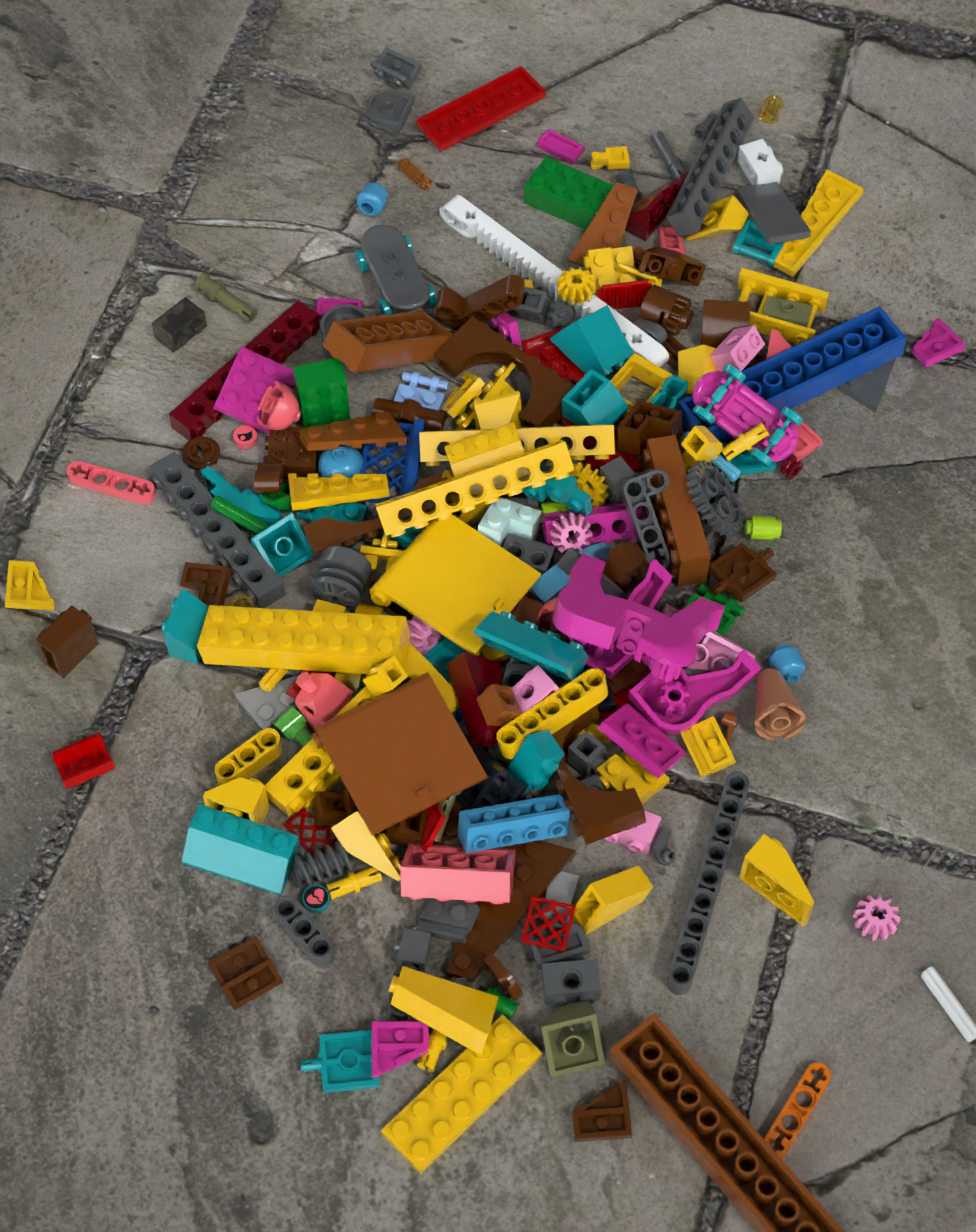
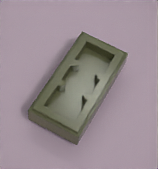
M767 296L762 315L807 327L813 305Z

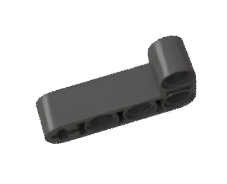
M652 468L626 477L620 483L619 489L638 545L650 563L655 558L654 551L650 549L654 547L655 552L661 555L658 558V562L664 568H667L670 556L649 496L665 490L669 484V477L664 471ZM658 473L661 477V482L658 486L653 487L650 479L654 474ZM635 482L638 485V490L636 494L629 495L627 487L630 483ZM643 505L646 508V514L638 519L635 511L639 506ZM652 529L654 537L646 542L643 538L644 532Z

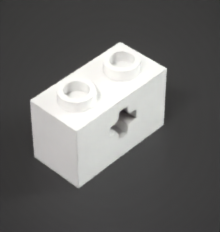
M764 139L739 146L737 162L752 186L772 182L780 184L781 174L783 173L782 164L776 160L772 148L767 146Z

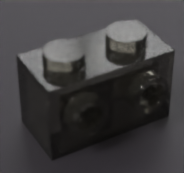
M186 297L151 323L155 339L173 353L180 347L185 346L191 338L201 333L207 327L205 312Z

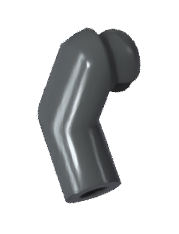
M661 827L651 846V851L658 863L668 866L675 861L676 855L674 852L671 853V850L667 847L671 831Z

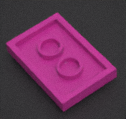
M628 703L605 719L598 728L608 739L614 741L627 755L638 761L650 774H653L658 779L682 760L687 753Z

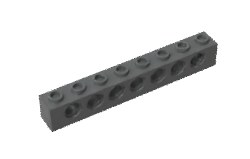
M742 97L723 104L666 216L679 237L694 235L700 230L708 210L715 200V196L736 157L739 146L743 143V139L750 129L754 116Z
M176 452L150 466L153 475L150 478L157 489L161 488L167 502L177 507V513L184 522L187 520L190 523L193 534L197 538L201 537L203 539L206 550L210 554L214 553L217 556L218 564L232 569L231 579L236 587L243 588L244 594L251 605L256 604L258 608H266L285 596L283 581L234 522L210 507L213 497Z

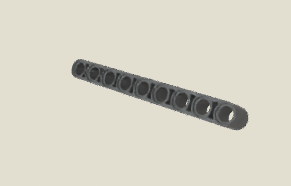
M732 772L726 778L670 965L667 986L676 995L686 994L691 988L749 788V779L741 772ZM731 786H739L742 790H734ZM731 808L735 813H727L724 809ZM724 831L728 836L722 837L717 832ZM717 854L722 859L714 860L710 855ZM711 878L715 883L707 884L703 879ZM696 902H704L708 907L700 908L696 905ZM697 926L701 931L697 933L692 932L688 927ZM689 950L694 954V956L685 957L682 955L681 951ZM683 975L687 981L678 982L674 979V976Z

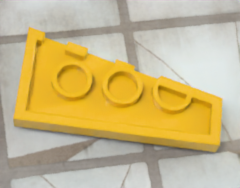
M288 473L293 511L390 497L386 474H354L352 478H347L342 474H332V477H319L318 474L297 477L296 473Z

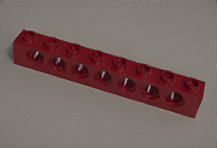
M297 300L244 348L279 364H283L295 350H299L306 340L317 334L320 329L319 314ZM237 354L169 413L172 429L187 440L203 436L211 425L220 421L224 413L213 409Z

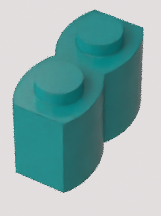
M675 375L670 376L664 382L662 391L653 397L651 404L678 410V401L687 396L688 382Z

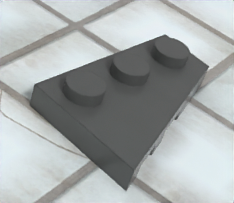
M896 359L838 386L837 389L876 413Z

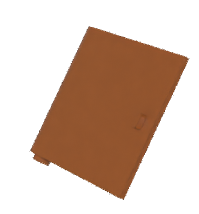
M429 673L420 675L393 690L314 727L315 733L311 735L317 748L323 747L324 751H327L372 836L487 778L484 769Z

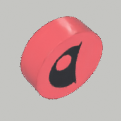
M240 426L233 433L234 443L240 449H250L257 444V432L251 426Z

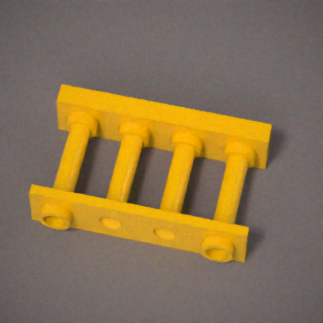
M742 268L740 271L737 289L742 290L738 301L747 302L750 293L764 296L758 312L750 311L749 326L754 325L759 333L769 336L771 329H775L786 341L796 344L805 342L815 336L816 330L811 329L816 312L825 313L830 292ZM767 296L813 305L808 326L804 327L762 315Z

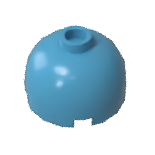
M340 445L339 449L324 450L319 456L317 463L318 476L332 477V474H342L347 478H352L354 474L360 473L363 458L356 448L346 445Z

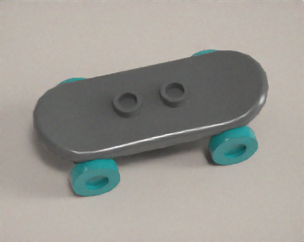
M382 224L369 228L361 239V249L355 251V258L361 273L370 269L384 297L378 300L381 315L392 314L391 310L396 309L397 313L423 307L426 303L429 307L436 306L437 296L431 283L427 284L413 256V249L408 236H403L400 231L390 225Z

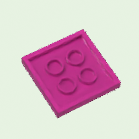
M241 346L213 409L270 434V429L257 423V416L261 418L262 411L258 410L260 401L269 386H275V381L289 386L296 392L293 370Z

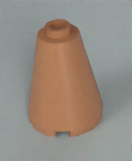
M772 668L764 669L756 678L754 715L756 732L762 738L774 740L775 736H782L783 739H787L798 734L805 726V711L781 672Z

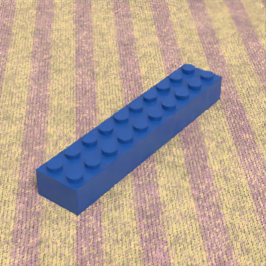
M878 306L741 371L746 376L743 384L779 411L784 406L792 409L902 356L906 336L885 311ZM693 395L678 401V410L682 411V425L687 431H691L694 426H705L720 442L732 438L730 434L714 422L710 425L693 413L692 410L695 407Z

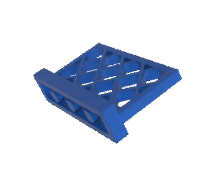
M415 419L414 424L397 423L402 431L409 432L407 446H398V443L395 442L396 444L389 449L385 446L378 447L382 453L374 458L369 451L375 448L376 444H364L363 465L359 474H367L366 470L374 465L380 471L377 474H386L387 479L390 481L388 483L389 490L395 486L400 491V496L412 492L419 480L421 466L419 432L425 431V422L422 419ZM401 448L406 455L397 459L392 453ZM388 457L393 463L384 468L379 461ZM398 467L403 474L395 479L389 472ZM398 496L383 497L380 499H369L357 502L381 503L383 501Z

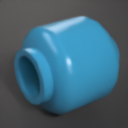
M377 183L366 184L357 197L359 209L362 213L369 216L381 214L389 201L387 190Z
M783 644L774 648L768 659L770 667L779 670L789 684L797 682L806 669L799 649L789 644Z

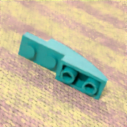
M540 465V470L543 472L550 469V467ZM571 475L559 480H555V477L545 480V485L537 488H532L531 485L522 488L523 493L529 498H535L543 502L549 496L554 502H560L568 506L571 511L579 512L586 517L593 510L590 495L578 489L577 478Z
M209 466L201 471L203 484L210 490V495L213 498L219 495L269 525L282 518L280 511L266 504L259 497V493H254L249 488L241 493L237 486H231L219 471L215 472Z

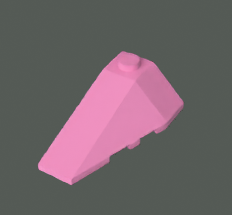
M666 603L661 613L671 617L680 610ZM711 631L705 634L702 640L696 644V659L694 663L686 667L715 672L732 667L738 654L743 650L753 659H755L756 655L718 632Z

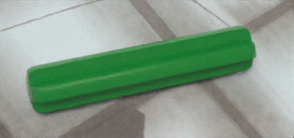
M216 495L211 501L210 507L255 534L270 526L219 495Z

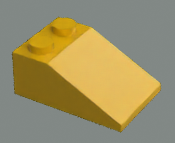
M763 834L745 855L739 879L805 927L815 902L783 845L777 839L769 838Z

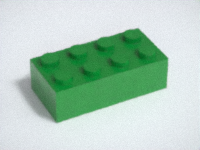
M545 157L524 185V204L587 230L614 185L549 157Z

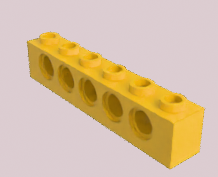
M365 686L336 716L375 697L372 696L367 686ZM312 738L265 785L268 800L288 817L294 812L301 810L306 800L313 793L319 792L324 782L331 775L338 773L327 751H324L323 747L318 749ZM312 765H321L316 770L309 769ZM294 783H302L298 788H291Z

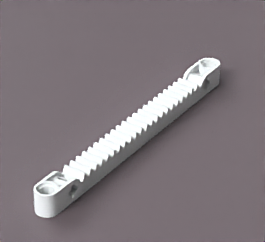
M456 195L439 209L442 219L449 226L467 238L477 237V244L483 243V248H490V253H496L497 259L502 257L503 263L509 262V268L515 267L516 273L522 272V278L528 277V280L532 279L535 282L536 288L542 286L541 291H548L549 298L555 296V302L561 301L564 305L569 304L572 310L575 311L574 317L581 316L583 318L607 305L595 295L592 296L590 302L584 301L583 305L575 302L572 306L571 301L564 302L557 292V280L563 271L464 197ZM608 305L633 353L660 368L669 361V354L660 343Z

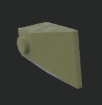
M589 1000L562 1006L540 1024L550 1077L605 1065L597 1015Z

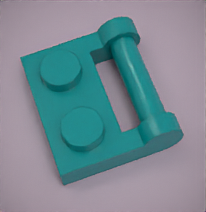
M748 219L733 245L732 253L747 255L765 262L767 266L774 268V261L785 242L768 245L753 221ZM746 242L748 244L754 245L756 247L762 248L772 253L771 255L767 254L765 252L744 245V243Z

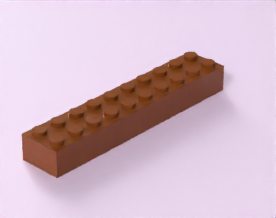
M655 1014L611 1047L609 1059L757 1232H844Z

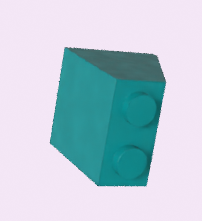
M608 305L575 321L550 337L551 341L585 374L593 369L602 376H606L613 372L611 367L614 366L616 370L621 368L627 362L626 359L634 354Z

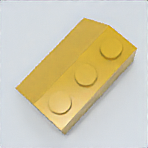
M514 422L444 447L454 477L524 453ZM521 467L516 472V477L519 480L525 479L528 475L527 467ZM497 475L493 479V486L495 488L502 487L505 483V478L502 475ZM478 483L472 484L469 488V494L472 496L480 494L481 485Z

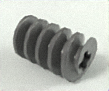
M339 841L335 842V850L329 844L325 845L324 854L319 848H316L314 857L308 851L304 852V860L298 854L294 855V864H292L300 889H302L303 880H306L309 886L313 885L314 876L319 882H323V873H326L332 879L335 869L340 875L344 873V866L351 872L347 853Z

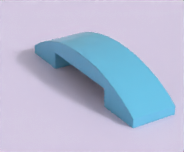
M598 543L582 549V553H579L581 555L584 553L597 559L602 557L605 560L610 556L608 551L612 547L610 544ZM556 564L537 580L530 591L544 605L549 600L558 597L559 592L567 586L569 575Z

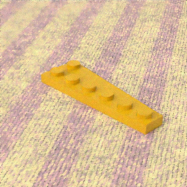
M827 169L817 185L815 193L809 199L807 207L800 215L811 230L810 237L785 242L774 261V268L793 277L862 197L864 188Z

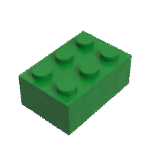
M333 358L293 367L303 427L321 426L335 421L350 420L347 380L340 359Z

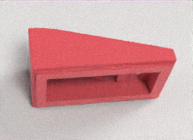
M672 226L658 227L659 247L684 254L682 237H679Z

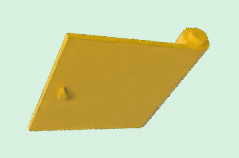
M452 514V517L442 521H438V518L431 520L429 525L422 530L371 587L370 594L375 604L389 606L394 601L470 654L476 655L484 643L473 633L475 628L492 611L499 614L502 611L511 613L542 574Z

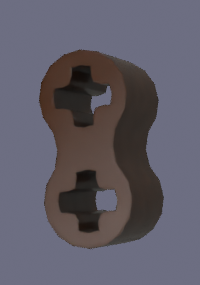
M258 463L254 476L255 493L280 494L284 479L283 463Z

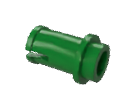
M490 987L486 993L498 996L495 1010L510 1020L519 1004L499 993L498 988L494 990Z

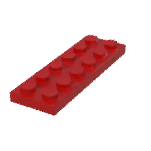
M520 66L416 119V126L441 152L546 98V91Z

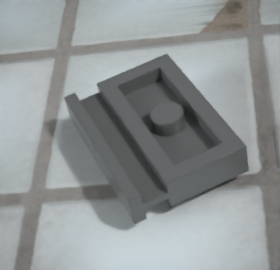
M427 898L419 917V925H416V927L425 929L428 933H431V937L466 944V937L468 933H471L480 909L477 904L454 899L438 901L435 898Z

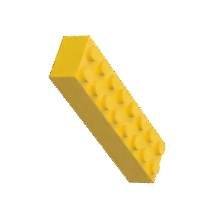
M209 605L197 648L204 664L370 674L369 669L379 662L383 663L392 655H395L403 668L411 633L406 616Z

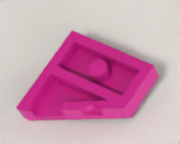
M505 312L489 320L491 328L496 333H502L507 341L513 345L518 344L522 348L515 319Z
M937 318L930 331L927 330L923 334L922 339L915 344L912 354L927 368L964 351L965 343L942 320Z
M372 1022V1078H377L428 1053L429 1026L423 1022Z

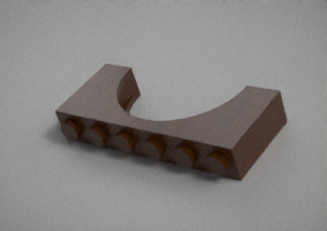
M473 316L434 353L438 366L454 378L468 368L479 364L502 363L509 365L514 362L516 364L515 368L525 374L532 384L529 401L519 414L524 428L552 427L562 417V399L575 386L571 381L563 380L559 377L554 369L543 366L535 356L527 355L518 344L513 345L507 341L502 333L494 332L485 321H479Z
M597 705L552 734L565 754L559 762L558 769L553 772L557 775V779H554L559 794H565L566 800H563L566 808H569L570 815H574L575 821L572 824L577 837L582 836L586 845L646 823L644 808L635 788L622 791L594 789L576 779L566 766L568 747L575 737L587 726L600 720Z

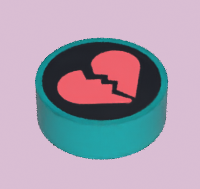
M312 885L303 893V904L309 912L321 913L328 908L330 896L325 887Z

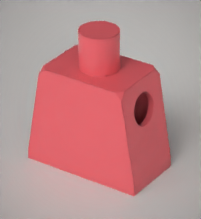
M303 672L296 679V684L301 690L295 699V704L313 730L314 727L334 718L350 702L354 694L351 689L327 673L309 674Z

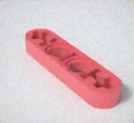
M82 461L72 462L66 470L69 481L76 486L139 504H149L156 498L154 484L149 480ZM98 476H105L107 478L103 483L94 482V479ZM120 482H127L129 484L123 490L116 488Z

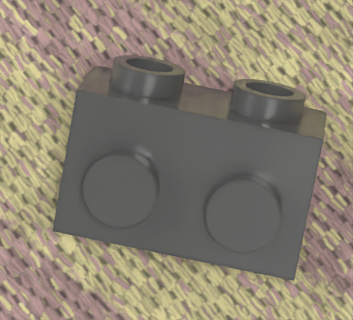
M385 47L377 62L372 60L370 63L376 76L381 79L387 77L397 87L402 88V86H405L409 89L423 68L420 63L388 47Z

